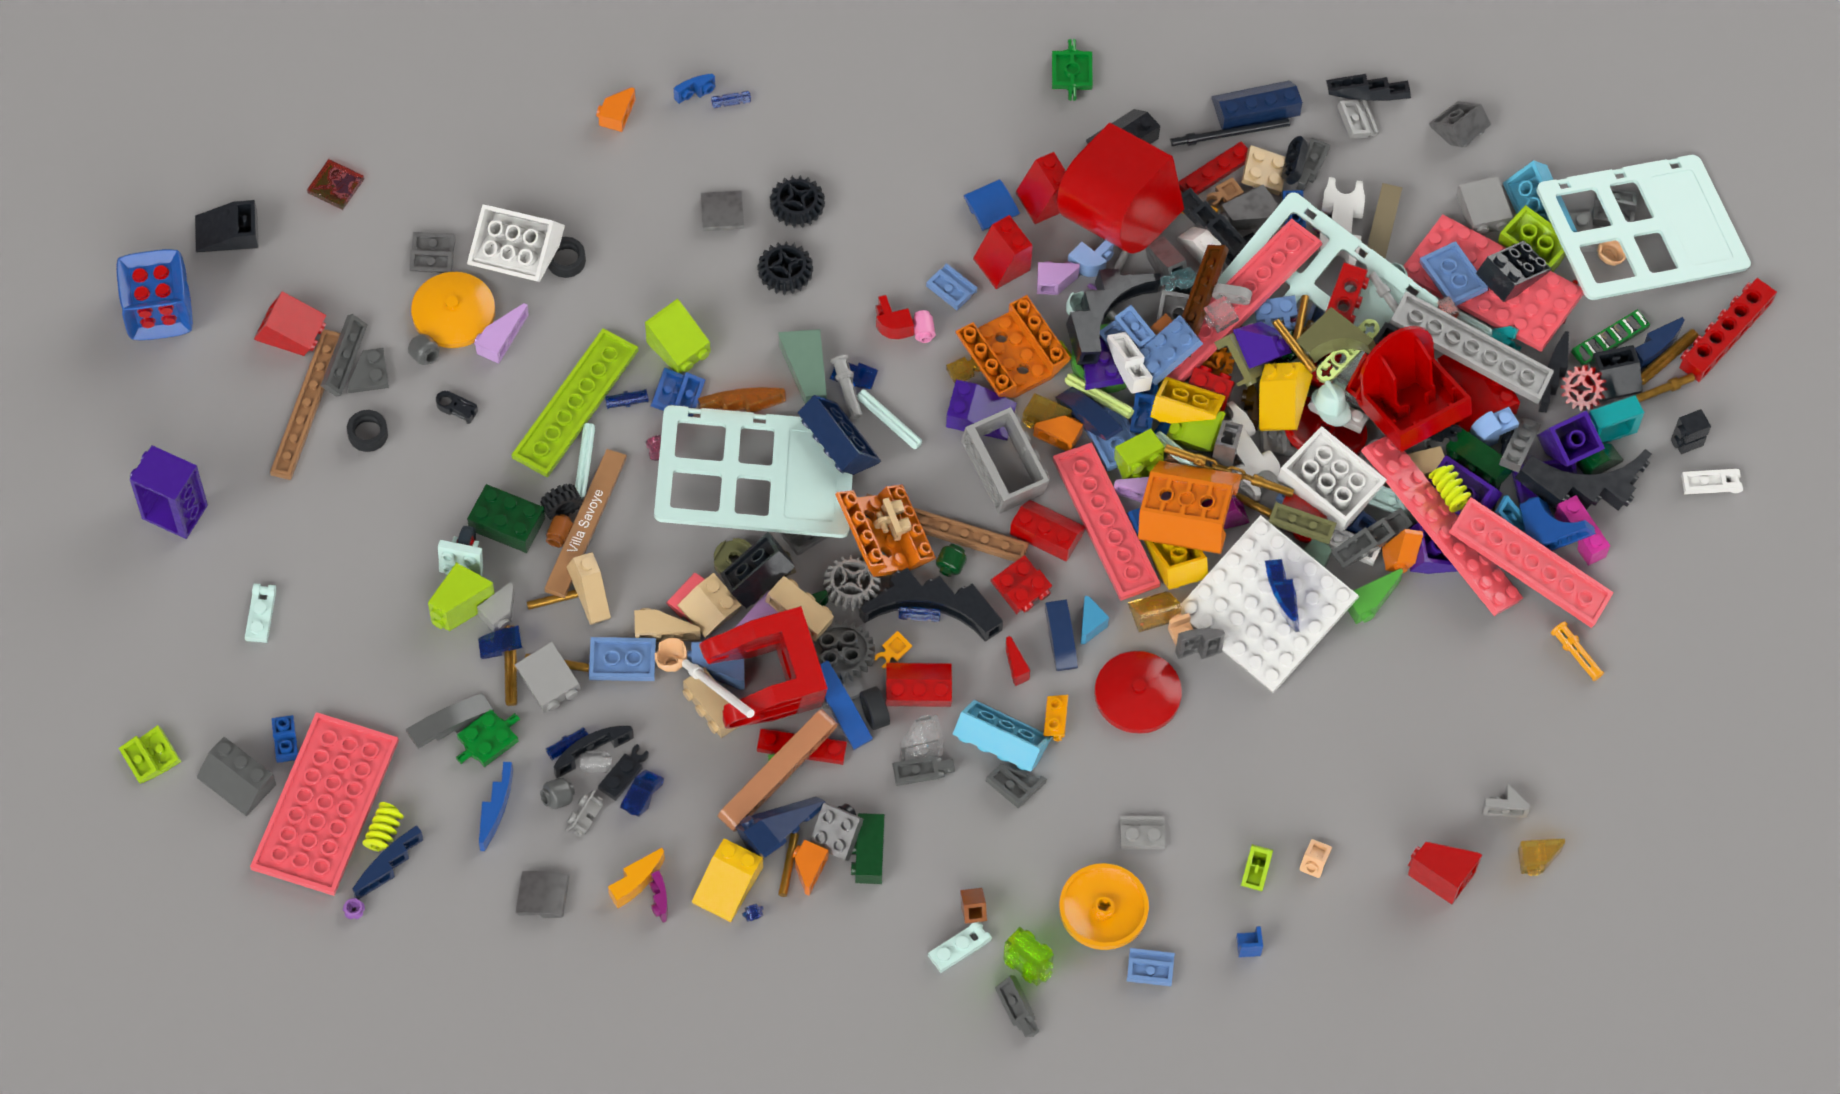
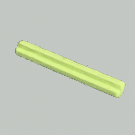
M1069 373L1065 378L1067 385L1074 387L1123 417L1130 419L1134 414L1131 406L1099 388L1085 390V380Z

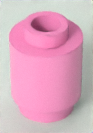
M926 310L916 312L912 319L915 339L922 343H928L936 336L933 316Z

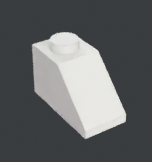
M1191 227L1177 237V240L1200 264L1207 245H1221L1209 230L1198 227Z

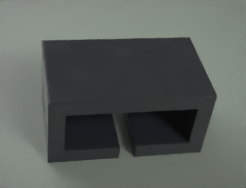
M1702 409L1679 417L1671 441L1681 454L1704 446L1711 425Z

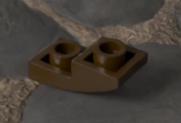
M1254 384L1248 386L1247 390L1243 389L1241 402H1245L1244 410L1248 411L1247 415L1252 421L1255 431H1257L1259 425V397Z

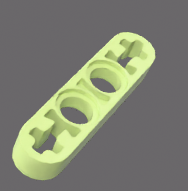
M1366 319L1358 328L1365 333V326H1374V333H1367L1374 340L1379 333V324L1373 319ZM1343 349L1332 352L1318 366L1316 371L1317 379L1321 383H1325L1327 380L1332 382L1362 351ZM1339 353L1344 354L1347 360L1339 364L1334 359L1335 355ZM1332 364L1334 367L1330 370V377L1327 375L1322 377V369L1326 371Z

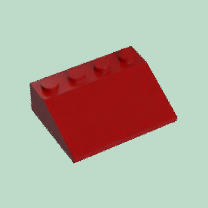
M1445 354L1437 358L1440 365L1471 397L1472 415L1462 419V422L1455 423L1456 425L1470 432L1474 422L1490 411L1495 413L1509 407L1514 415L1517 414L1520 401L1514 391Z

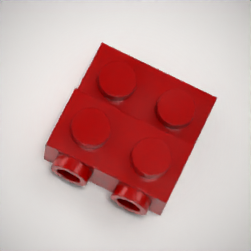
M1200 365V368L1195 367L1188 384L1224 395L1225 400L1219 410L1224 412L1235 382L1231 381L1232 376L1220 372L1219 376L1212 374V369Z
M1025 555L990 581L1016 615L1021 611L1024 613L1029 611L1034 606L1033 602L1040 599L1042 601L1051 594L1050 589L1052 588V584L1041 570H1036Z

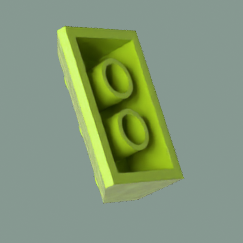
M1526 205L1500 232L1498 244L1508 248L1525 241L1546 261L1552 272L1559 267L1566 256L1552 224Z

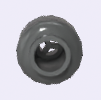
M420 334L415 336L409 343L408 353L419 364L428 365L437 360L439 345L429 335Z
M557 778L546 782L540 791L543 804L551 809H558L569 805L575 794L572 783H568L564 778Z

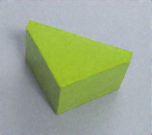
M1251 845L1241 886L1263 891L1273 850Z

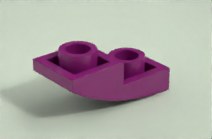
M658 870L651 873L652 882L649 883L654 893L651 909L655 917L659 916L662 923L667 921L668 916L667 894L662 875Z

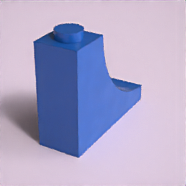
M1539 497L1529 498L1527 502L1520 504L1526 534L1551 551L1596 534L1594 526L1586 520L1572 523L1556 520L1549 509L1548 503Z

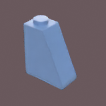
M691 642L692 650H687V659L690 662L698 664L702 668L705 667L714 680L740 690H745L744 659L708 664L699 647L701 642Z

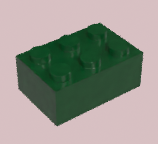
M486 484L467 521L468 526L475 528L477 534L527 553L545 520V511L543 506Z

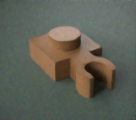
M1232 177L1215 187L1216 192L1209 193L1206 201L1214 199L1215 202L1211 206L1216 208L1220 202L1226 203L1243 195L1244 191Z

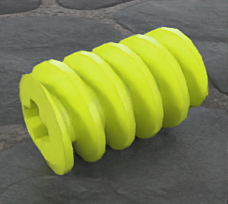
M1453 465L1439 467L1429 474V478L1432 479L1436 490L1441 493V498L1445 500V504L1449 506V511H1460L1471 497V493H1464L1467 490V486H1460L1463 480L1461 478L1456 479L1459 474L1458 472H1452L1454 470Z
M386 802L378 804L379 808L375 811L376 816L372 818L373 824H370L369 831L365 835L366 839L362 842L366 848L377 852L383 851L389 846L386 842L393 843L394 839L389 835H396L397 831L392 827H400L401 824L396 819L402 820L404 818L394 805Z

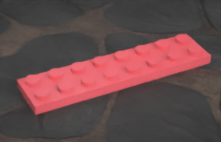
M1092 442L1054 455L1053 462L1086 527L1085 529L1120 601L1160 587V581Z
M1472 497L1466 502L1449 530L1450 534L1591 628L1596 624L1614 593Z

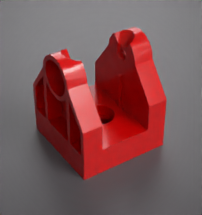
M802 606L751 620L722 634L708 638L699 644L701 653L708 664L753 658L777 651L786 679L785 682L771 685L739 699L754 710V716L748 718L730 703L724 705V710L722 711L723 723L726 729L772 722L822 707L828 688Z

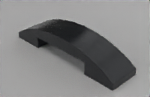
M608 727L579 739L567 748L553 766L555 777L559 778L576 769V759L608 742H611L613 747L616 748L634 738L632 727Z

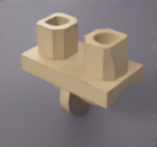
M888 497L882 500L883 505L881 509L883 514L881 511L877 512L876 516L878 519L873 524L876 529L882 528L883 533L889 532L890 529L894 541L901 539L902 534L910 531L912 526L908 517L900 520L896 517V515L904 513L901 499L890 501Z

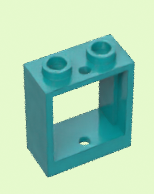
M1636 395L1591 410L1589 411V416L1602 443H1608L1637 433L1645 412Z

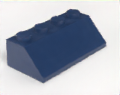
M1289 80L1211 97L1222 130L1300 116L1303 103L1297 86Z
M813 395L797 412L802 418V424L812 431V437L822 444L825 448L823 450L824 453L834 460L836 469L841 473L855 475L881 462V459L837 402Z

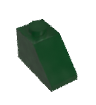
M1603 443L1605 449L1578 461L1576 465L1583 474L1595 475L1602 474L1622 463L1624 459L1612 444Z

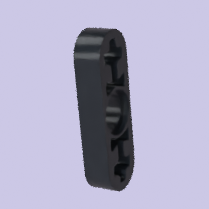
M1302 136L1294 138L1288 146L1281 177L1288 185H1293L1299 181L1303 173L1309 143Z

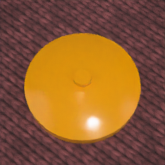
M446 272L428 279L416 291L411 305L412 319L418 333L429 335L440 347H465L473 344L479 333L482 334L485 327L493 323L495 318V302L492 292L479 278L463 272Z
M1107 863L1092 864L1075 872L1065 883L1059 901L1060 918L1067 932L1079 943L1099 950L1120 948L1133 941L1143 930L1149 911L1148 896L1140 880L1127 869Z

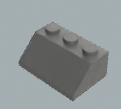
M223 737L209 751L197 775V779L246 817L276 786L274 775L226 737Z

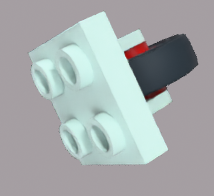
M463 526L459 537L454 536L452 542L440 540L438 544L439 572L448 575L457 562L483 576L482 548H479V541H475V528Z

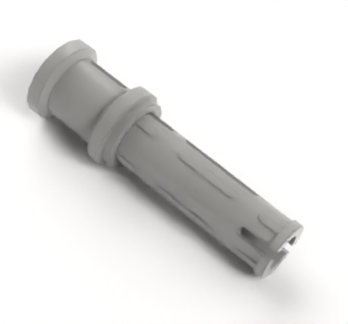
M839 355L830 361L835 367L837 374L835 378L841 385L850 419H856L863 416L852 380L854 373L849 367V356Z

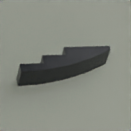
M1366 74L1326 80L1328 94L1332 96L1366 101H1391L1411 98L1408 80L1388 83L1387 77L1367 80Z
M1191 188L1182 194L1184 205L1182 212L1198 228L1209 230L1221 245H1226L1229 249L1228 254L1231 257H1234L1246 246V240L1221 213L1218 215L1206 200L1203 202Z
M1565 331L1548 364V368L1554 370L1539 401L1538 412L1547 413L1550 395H1556L1559 387V377L1563 378L1566 375L1568 369L1569 331Z

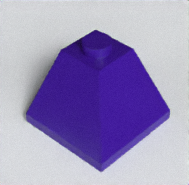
M1261 321L1233 330L1249 369L1276 361L1292 353L1289 345L1275 328Z

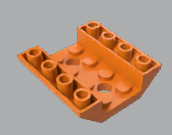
M1027 295L1010 303L1008 313L978 328L972 322L955 331L998 397L1016 398L1051 380L1071 359ZM1004 336L1007 340L1005 342H998L996 337ZM1020 367H1025L1029 371L1026 374H1021L1017 370Z
M1159 461L1150 471L1140 507L1138 539L1221 554L1226 537L1224 530L1226 516L1232 495H1237L1242 475ZM1164 492L1172 493L1171 498L1168 500H1162L1161 495ZM1205 499L1213 500L1212 505L1209 507H1203L1202 502Z
M903 484L886 486L878 495L857 497L854 490L837 492L835 494L873 577L893 575L895 572L903 571L906 568L911 571L936 558ZM888 497L890 501L901 499L904 513L898 514L896 517L898 520L908 517L912 526L911 530L902 534L901 539L894 541L890 529L889 532L883 533L882 528L876 529L873 524L878 519L876 513L881 511L883 514L881 509L883 505L882 500Z

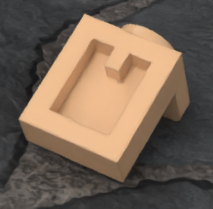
M1189 613L1184 615L1177 614L1169 620L1168 631L1175 645L1177 644L1178 633L1194 630L1190 623L1191 616Z
M1311 839L1304 854L1300 871L1320 878L1331 853L1332 846Z

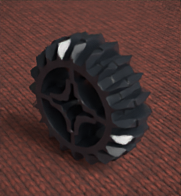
M792 175L790 180L784 178L783 183L777 182L776 188L772 189L770 209L773 211L774 217H778L779 223L784 221L786 226L790 223L793 228L796 227V224H800L803 228L804 223L811 226L812 220L817 221L818 215L823 213L825 195L822 193L821 186H817L816 181L810 182L809 177L803 180L801 175L798 179H795ZM786 195H789V197L786 198L785 201L781 203L782 199H783ZM814 201L813 204L806 209V206L809 205V202Z
M787 241L784 245L777 242L776 247L770 245L769 251L764 250L763 256H760L757 265L758 276L762 279V284L767 285L768 290L774 288L776 294L779 291H782L784 296L787 291L794 294L795 289L801 292L802 286L807 287L808 280L812 279L813 260L809 257L808 251H804L802 246L796 248L795 242L791 246L788 245Z

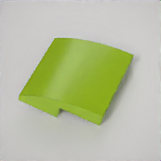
M158 725L142 737L135 736L118 748L140 784L159 776L182 762L164 731Z

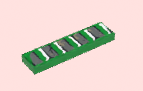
M1637 309L1572 348L1571 353L1582 366L1589 365L1593 353L1617 348L1648 329L1650 323Z

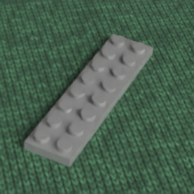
M1407 291L1404 293L1389 324L1397 329L1407 326L1425 328L1433 338L1434 349L1536 404L1541 400L1554 370Z

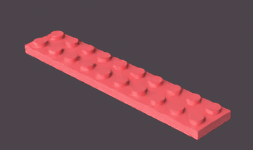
M1293 219L1287 222L1226 283L1251 290L1253 294L1248 305L1227 303L1212 297L1198 335L1203 345L1166 377L1185 382L1192 375L1194 368H1199L1217 350L1214 342L1231 334L1234 329L1239 328L1322 246L1321 240Z
M1386 436L1365 446L1361 450L1377 472L1387 479L1386 483L1494 616L1523 599L1517 588L1509 581L1497 564L1449 533L1458 516L1454 512L1449 511V506L1445 504V500L1441 498L1436 488L1433 487L1405 451L1400 452Z

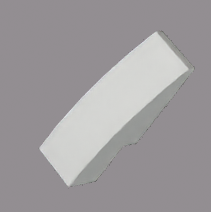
M1122 332L1107 335V342L1114 362L1130 392L1137 393L1150 390L1153 376L1143 364L1145 357L1128 334Z

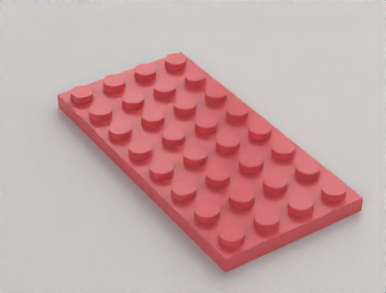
M1442 214L1403 267L1407 271L1408 277L1415 283L1446 301L1419 263L1421 257L1456 241L1478 271L1487 256L1506 249V247ZM1550 271L1518 296L1506 302H1503L1488 287L1487 292L1456 307L1495 328L1513 326L1519 329L1516 339L1542 352L1584 293L1580 286Z
M316 712L250 865L251 870L335 896L398 745V737Z

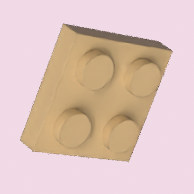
M1251 145L1248 148L1241 183L1255 188L1264 184L1270 193L1279 196L1284 183L1281 174L1286 157Z

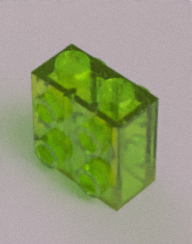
M1019 927L1005 942L1003 955L1005 964L1013 970H1018L1023 979L1030 984L1034 983L1038 986L1042 981L1044 983L1048 981L1053 974L1054 954L1052 949L1046 944H1040L1029 930L1024 931Z

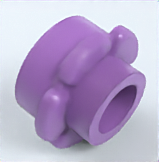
M351 898L343 905L346 918L359 919L363 916L365 905L360 900Z

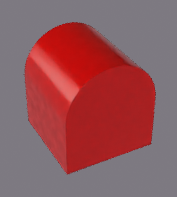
M1110 122L1070 163L1061 180L1057 196L1058 210L1063 217L1128 253H1138L1147 248L1184 210L1173 156Z

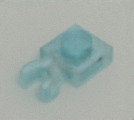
M1191 267L1172 272V276L1165 275L1160 277V285H1165L1166 291H1171L1175 287L1187 289L1193 286L1197 274Z

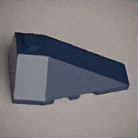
M812 797L747 816L735 828L746 848L765 858L787 842L785 837L790 833H797L800 830L799 825L802 822L811 820L821 810L823 803L826 802L818 797Z

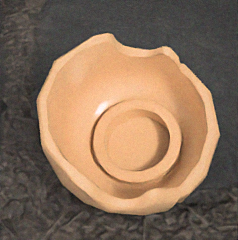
M1618 241L1599 243L1597 248L1598 256L1605 264L1616 266L1626 259Z
M667 638L661 641L658 651L655 653L657 666L666 672L678 671L683 667V660L687 659L686 646L678 638Z

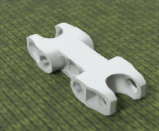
M1329 177L1324 191L1321 211L1326 215H1331L1332 220L1351 233L1353 218H1363L1365 203L1363 181L1357 180L1355 190L1349 194H1343L1336 189V179ZM1321 232L1319 239L1322 242V246L1318 249L1317 254L1329 242V239ZM1354 235L1356 238H1358V239L1361 241V236H1360V235ZM1360 247L1355 251L1357 254L1360 252ZM1340 251L1337 255L1344 258L1348 264L1355 266L1357 262L1346 251Z
M1233 401L1227 403L1226 411L1230 421L1243 425L1234 459L1237 464L1235 467L1244 470L1248 475L1253 476L1257 474L1264 477V479L1285 486L1277 479L1281 469L1277 458L1270 450L1260 453L1250 438L1256 431L1248 415ZM1232 469V473L1241 474V472ZM1245 479L1240 481L1239 487L1251 499L1255 501L1261 499L1262 493L1259 487L1251 485V482Z

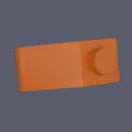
M628 88L605 98L603 105H599L596 117H599V126L623 132L636 100L635 88Z
M1064 415L1037 422L1034 426L1033 436L1057 448L1068 451L1074 449L1080 439L1083 424L1076 418H1069Z
M1404 529L1382 547L1386 571L1394 572L1402 568L1403 573H1405L1415 564L1423 538V531Z
M804 839L802 845L796 847L793 858H795V868L806 895H810L828 860V850Z

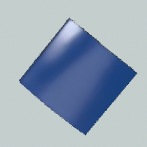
M1000 179L964 195V199L971 213L975 215L982 231L989 229L992 224L1008 215L1013 218L1020 214L1013 198Z
M664 368L650 406L662 411L670 405L696 409L705 379L688 372L682 375ZM688 413L689 417H693L694 414Z

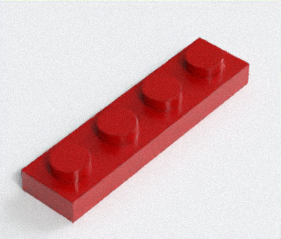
M1240 141L1178 181L1180 190L1184 193L1187 189L1191 188L1199 195L1244 166L1248 148Z
M760 729L757 752L776 754L795 734ZM826 739L807 760L843 765L847 742Z

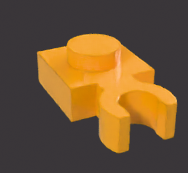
M897 631L882 645L885 652L877 653L874 661L876 662L879 658H884L886 663H890V660L893 658L898 662L913 646ZM886 663L882 665L883 670L886 669Z

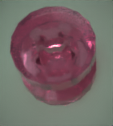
M661 435L653 436L646 441V447L650 450L649 457L651 460H659Z

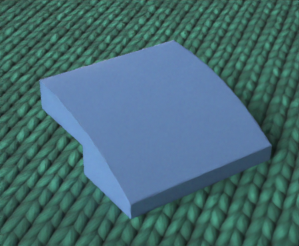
M1132 305L1116 315L1113 322L1100 330V337L1108 347L1107 335L1126 332L1139 350L1156 336Z

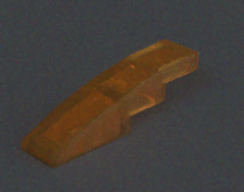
M768 387L723 391L698 398V409L721 408V410L729 411L744 409L745 412L755 413L786 402V392L784 388Z

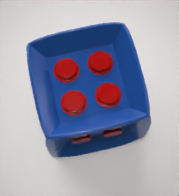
M162 249L124 255L117 259V282L122 316L127 334L132 340H154L175 337L192 331L193 316L187 273L183 257L178 250Z

